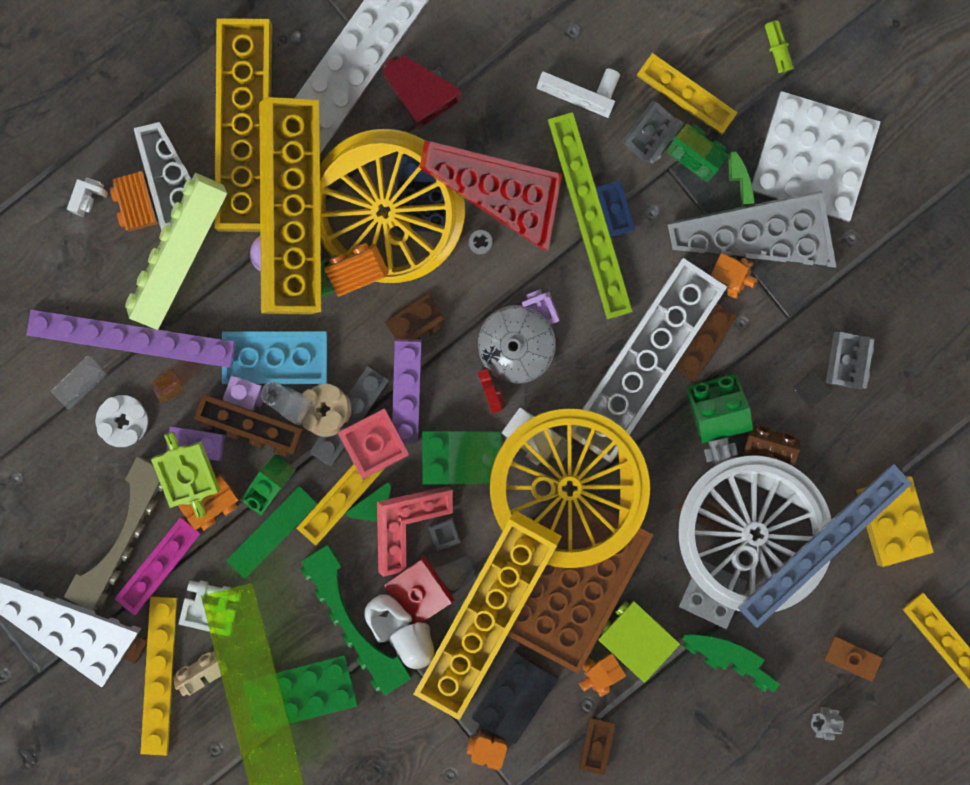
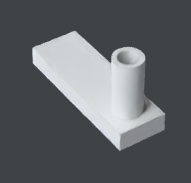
M606 69L598 90L594 93L542 71L536 89L609 118L615 103L614 100H611L620 74L615 70Z

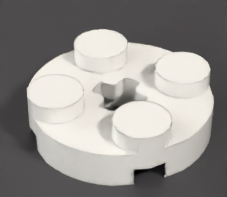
M118 395L108 398L99 407L96 414L97 433L106 443L112 446H131L146 435L149 427L148 413L142 403L134 397ZM122 414H125L129 424L124 425L120 429L115 420L116 417H121Z

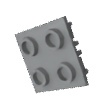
M701 560L709 573L716 568V566ZM721 569L713 578L722 586L728 588L733 574ZM690 576L691 580L679 607L727 629L735 610L712 599ZM738 577L732 592L742 595L747 581Z

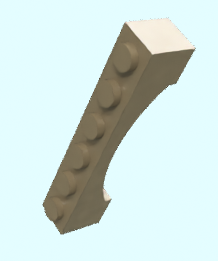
M136 457L125 479L130 484V503L127 518L119 538L99 564L85 574L80 572L75 575L64 598L92 611L104 606L109 594L105 593L110 584L114 585L121 573V571L117 570L122 560L126 562L133 550L130 547L133 538L138 539L145 527L142 521L146 514L150 515L157 504L154 498L158 490L163 491L153 463L143 457Z

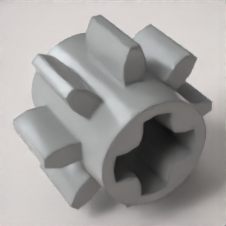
M728 437L708 442L710 449L704 450L707 462L713 461L714 467L733 459L732 456L738 455L735 443L729 444Z
M820 707V713H813L811 728L816 732L817 738L835 740L834 734H842L844 720L838 715L839 710Z

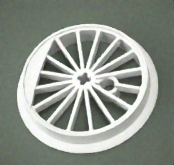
M743 456L727 460L713 467L692 487L680 514L679 545L684 563L698 586L720 604L740 611L737 607L748 598V596L732 592L740 572L749 570L750 596L755 592V566L758 563V559L766 580L772 576L763 552L778 568L784 565L767 546L790 557L795 554V552L768 539L809 541L832 518L822 494L801 471L774 458ZM734 477L751 483L750 518ZM728 479L743 520L714 490V487L721 481ZM757 486L768 490L769 493L756 521ZM708 493L713 496L738 525L700 508ZM776 494L786 499L787 501L762 524L773 495ZM790 503L807 512L803 516L773 527H766ZM697 514L704 515L739 533L696 531ZM806 518L810 519L813 536L769 534L773 530ZM756 530V535L759 538L753 541V535L750 532ZM695 535L738 537L740 539L698 554ZM741 543L711 573L707 571L700 557ZM741 552L749 555L750 563L748 566H744L739 562L738 557ZM731 560L735 572L728 588H725L713 576ZM830 561L775 612L789 608L807 597L822 580Z

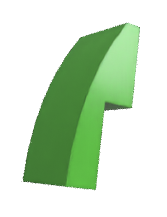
M731 152L728 156L729 181H740L741 207L753 205L754 194L747 169L737 152Z

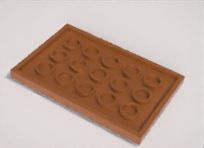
M562 486V489L567 490V494H573V491ZM563 498L542 518L541 525L551 529ZM577 498L595 542L599 543L610 536L613 532ZM586 499L615 529L618 528V515ZM566 500L554 530L555 533L562 536L556 547L559 549H568V500ZM572 500V549L586 548L591 546L592 543L576 505ZM639 528L624 548L597 564L578 568L546 565L507 636L579 674L648 547L653 534Z

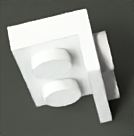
M87 177L85 181L77 179L67 210L84 217L85 212L89 213L93 206L94 198L91 197L92 193L107 198L108 192L103 189L104 185L99 181Z

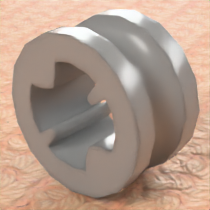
M484 230L473 232L469 239L470 249L476 254L487 253L492 246L491 235ZM485 236L487 238L485 242H488L487 247L481 246L479 249L474 246L476 242H473V239Z

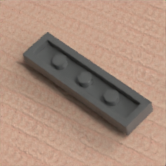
M368 366L347 395L351 402V416L349 421L345 422L340 428L341 431L365 418L389 382L388 379ZM338 433L329 437L320 436L309 453L332 467L345 446Z

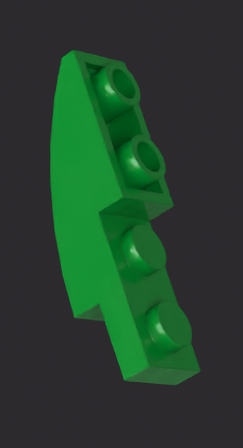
M683 633L680 636L685 641L682 645L694 655L697 651L706 656L704 662L715 670L719 666L726 670L732 662L734 664L731 668L743 677L746 673L755 679L753 684L764 692L767 689L775 692L780 685L776 680L759 669L765 661L763 658L735 642L699 633Z

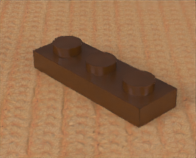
M716 303L673 369L695 382L737 316Z

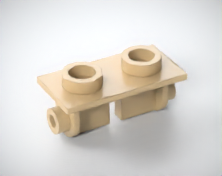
M218 649L212 653L203 654L197 662L191 666L181 668L173 676L175 689H179L182 696L187 694L190 696L204 687L205 684L201 679L203 676L211 683L225 674L228 666L224 660L221 661Z

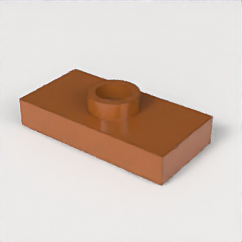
M833 636L823 660L872 682L883 658Z

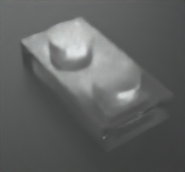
M87 355L50 392L68 410H71L107 373L90 355Z

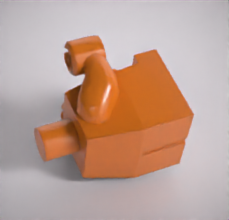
M722 253L711 274V277L727 286V295L735 299L738 298V293L740 294L745 285L754 288L758 280L750 276V267L753 266V262L745 258L737 261Z
M613 653L603 656L596 662L587 658L583 665L586 678L579 682V685L584 692L592 687L602 697L610 692V685L615 684L626 677Z

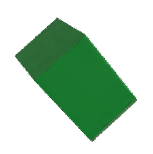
M387 482L346 512V515L350 518L377 522V502L390 499L392 489L390 482Z

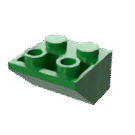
M736 373L686 386L694 421L702 443L753 430L750 407Z

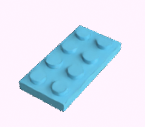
M327 331L222 332V340L236 342L232 368L222 367V384H228L231 375L255 384H327Z

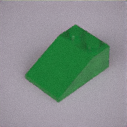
M686 124L666 152L708 183L729 155L725 152L726 147L716 140L711 142L704 137L706 133L695 124L692 127Z
M501 431L422 432L423 484H490L492 468L501 449Z

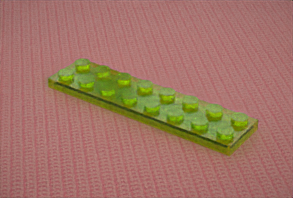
M253 582L202 595L201 599L249 785H305Z

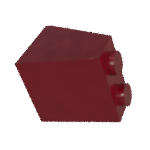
M405 55L400 58L394 56L384 64L385 68L382 69L384 79L418 129H421L462 101L461 92L457 87Z

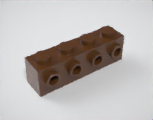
M202 394L194 416L195 420L201 421L199 426L212 431H214L215 427L225 430L224 435L237 440H239L240 436L249 438V444L264 448L265 444L274 447V453L288 457L289 453L296 454L304 429L205 394Z

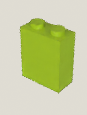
M633 600L629 603L624 601L615 611L618 615L612 622L607 621L598 640L645 683L680 644Z

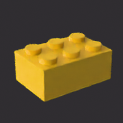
M905 476L912 484L866 526L878 566L885 567L934 553L912 476ZM865 488L856 490L857 496H858Z

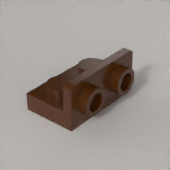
M429 294L387 320L385 324L395 339L421 340L420 337L425 333L429 332L430 335H433L444 327L442 322L445 321V318Z
M753 426V430L748 431V437L741 457H770L794 467L800 452V440L790 433L780 434L771 431L766 426Z

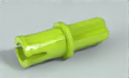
M775 20L765 24L771 45L769 51L773 52L778 74L787 72V70H793L794 66L792 65L787 48L789 43L785 41L780 22Z

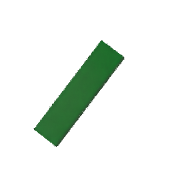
M299 486L226 561L246 579L318 503Z

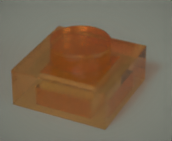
M173 369L150 382L157 398L162 404L184 391L179 377Z

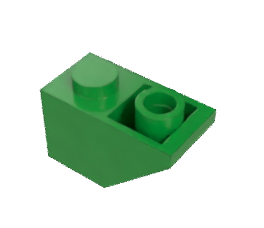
M275 454L258 473L241 501L262 516L288 483L296 469Z

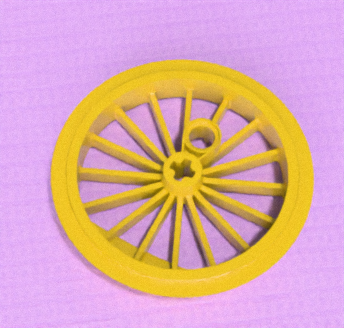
M392 129L369 130L353 135L333 148L320 164V242L331 257L340 253L348 256L378 222L372 245L376 244L377 246L383 225L389 273L385 278L376 281L381 283L411 281L436 269L448 258L460 238L465 218L464 197L437 179L436 182L397 201L399 195L421 170L419 168L420 165L397 193L391 196L403 154H407L421 162L425 141L413 134ZM397 151L399 154L386 195L381 157ZM376 160L379 193L364 167L365 164ZM358 168L372 195L350 178L347 173ZM341 178L368 201L329 189L328 186ZM437 186L441 188L445 200L444 204L399 206ZM326 195L366 207V209L326 211ZM382 206H389L391 210L389 212H382L380 208ZM445 209V227L401 212ZM371 214L333 233L328 217ZM374 219L349 250H346L336 238ZM409 222L441 232L442 237L436 247L430 245L412 230ZM399 226L405 233L404 237H396L392 233V228ZM409 236L430 252L417 262L406 244ZM391 244L400 245L410 263L409 265L394 267Z
M558 409L531 418L519 426L507 438L499 450L492 468L490 497L494 515L502 531L515 510L520 511L541 501L556 497L534 520L538 523L563 498L550 529L554 532L566 500H568V549L556 548L547 565L562 568H578L597 564L610 558L631 541L640 528L647 512L650 497V480L647 465L639 447L622 427L612 420L591 411ZM567 425L568 474H566L548 428ZM571 425L591 428L572 474ZM595 430L611 439L612 442L577 476ZM541 431L545 432L563 476L527 442L530 438ZM524 445L559 480L513 462V458ZM614 445L618 446L619 464L580 480ZM510 466L538 476L533 480L532 485H507V475ZM620 469V484L583 485L586 482ZM540 481H547L551 485V490L548 494L541 495L536 491V484ZM567 481H572L573 486L578 487L573 490V494H567V490L562 489V486L567 485ZM583 489H620V505ZM507 490H531L536 499L511 509ZM582 495L619 509L618 528L615 529ZM577 498L613 532L610 536L599 543L595 542ZM572 500L576 505L592 543L591 546L586 548L572 549Z

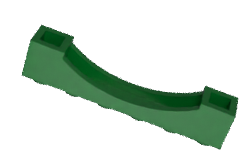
M330 544L302 560L303 567L300 568L302 574L307 581L312 580L316 585L317 589L314 592L322 604L326 602L331 609L328 615L336 626L338 624L341 625L345 632L342 634V637L348 647L354 646L359 655L356 656V659L363 670L368 668L373 676L370 682L377 692L382 691L385 696L409 681L412 675L407 667L402 664L398 655L393 657L376 647L362 634L353 622L344 604L339 586V568L343 565Z

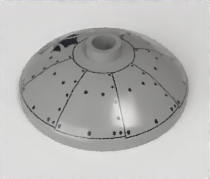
M511 305L497 310L484 322L479 333L478 350L484 366L492 375L509 383H525L536 379L548 369L555 355L556 339L551 324L540 312L527 306ZM511 341H515L518 344L516 351L510 348Z

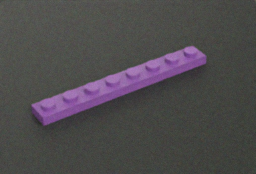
M30 310L27 336L232 368L236 342L36 310Z

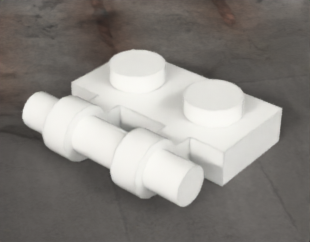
M190 580L187 591L196 592L197 594L195 600L184 599L179 625L231 636L237 610L227 608L228 600L239 602L241 592L233 591L231 587L227 586L220 588L208 585V582L200 580V583ZM209 595L220 598L218 605L205 603V596Z

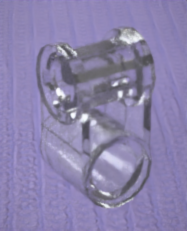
M276 382L267 383L261 392V397L265 404L297 425H301L313 404V401L306 396Z

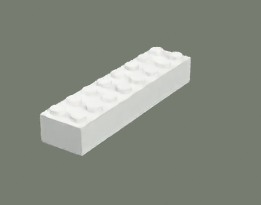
M682 258L582 410L591 411L612 420L630 435L727 286ZM571 425L572 438L584 446L591 428ZM595 430L588 449L599 455L612 440ZM614 445L602 458L611 463L618 453V446Z

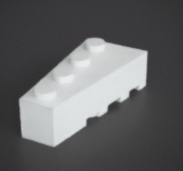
M160 122L134 128V134L162 231L165 225L169 226L173 218L171 217L172 209L176 202H181L184 196V185L191 178Z

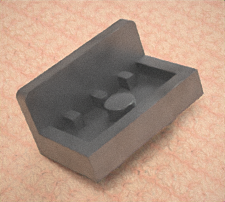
M652 100L621 142L642 161L653 164L662 157L665 147L680 133V128L684 123L680 119L674 118L659 103Z
M834 332L826 383L849 388L866 389L870 378L871 358L874 353V337Z

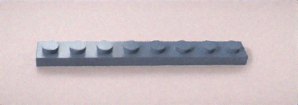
M891 464L737 608L755 628H758L912 483L895 464Z

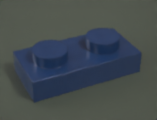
M621 180L595 187L610 238L635 231Z

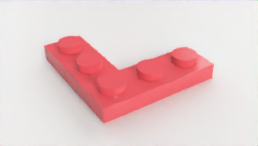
M449 486L377 502L378 572L383 577L400 573L407 569L406 524L453 513V490Z

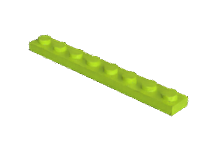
M572 112L548 119L606 318L608 320L632 313L574 114Z

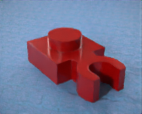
M488 369L477 372L492 414L502 411L501 405L505 404L501 390L495 391Z

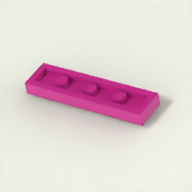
M180 517L115 597V600L133 615H136L202 533L195 530L189 522Z

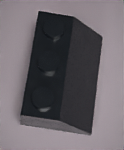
M514 650L472 714V720L516 745L558 678Z

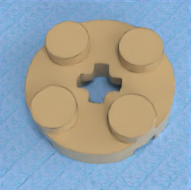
M320 384L306 390L302 395L299 408L302 425L305 429L321 437L337 434L341 431L340 428L344 423H347L350 419V399L341 389L332 384ZM326 404V406L330 407V411H327L326 416L323 417L320 410Z

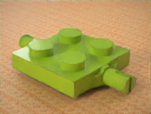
M175 431L169 432L164 435L169 450L151 459L170 508L181 504H191L196 518L203 517L207 513L201 500L220 491L202 441L188 446H180Z

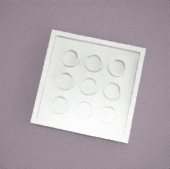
M781 91L753 178V193L778 200L822 190L827 215L849 222L880 121Z

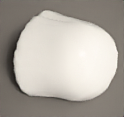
M382 594L373 598L365 608V620L376 640L380 643L389 641L390 636L394 632L408 626L412 621L411 615L389 595ZM385 611H389L387 617L379 616Z
M417 622L400 628L390 636V645L396 651L402 664L410 669H420L429 665L435 656L434 645L430 636V627L426 623Z

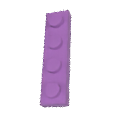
M395 339L392 423L403 443L418 444L422 340Z

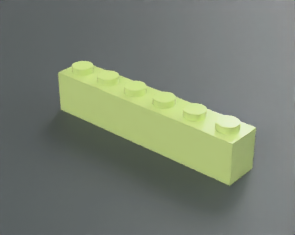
M197 173L194 174L192 180L188 179L183 188L184 196L180 203L176 202L171 212V217L173 218L169 226L165 225L159 237L161 241L157 249H152L148 258L149 265L146 271L140 273L137 279L138 287L134 294L131 293L125 304L129 319L156 330L159 329L227 195L224 185Z

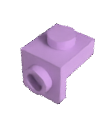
M540 289L526 295L528 300L522 302L523 307L527 306L537 310L550 324L561 320L550 292L542 294Z
M231 375L223 401L255 411L256 406H262L266 393L262 392V385Z

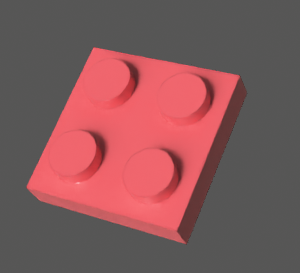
M385 408L338 432L362 480L409 456Z

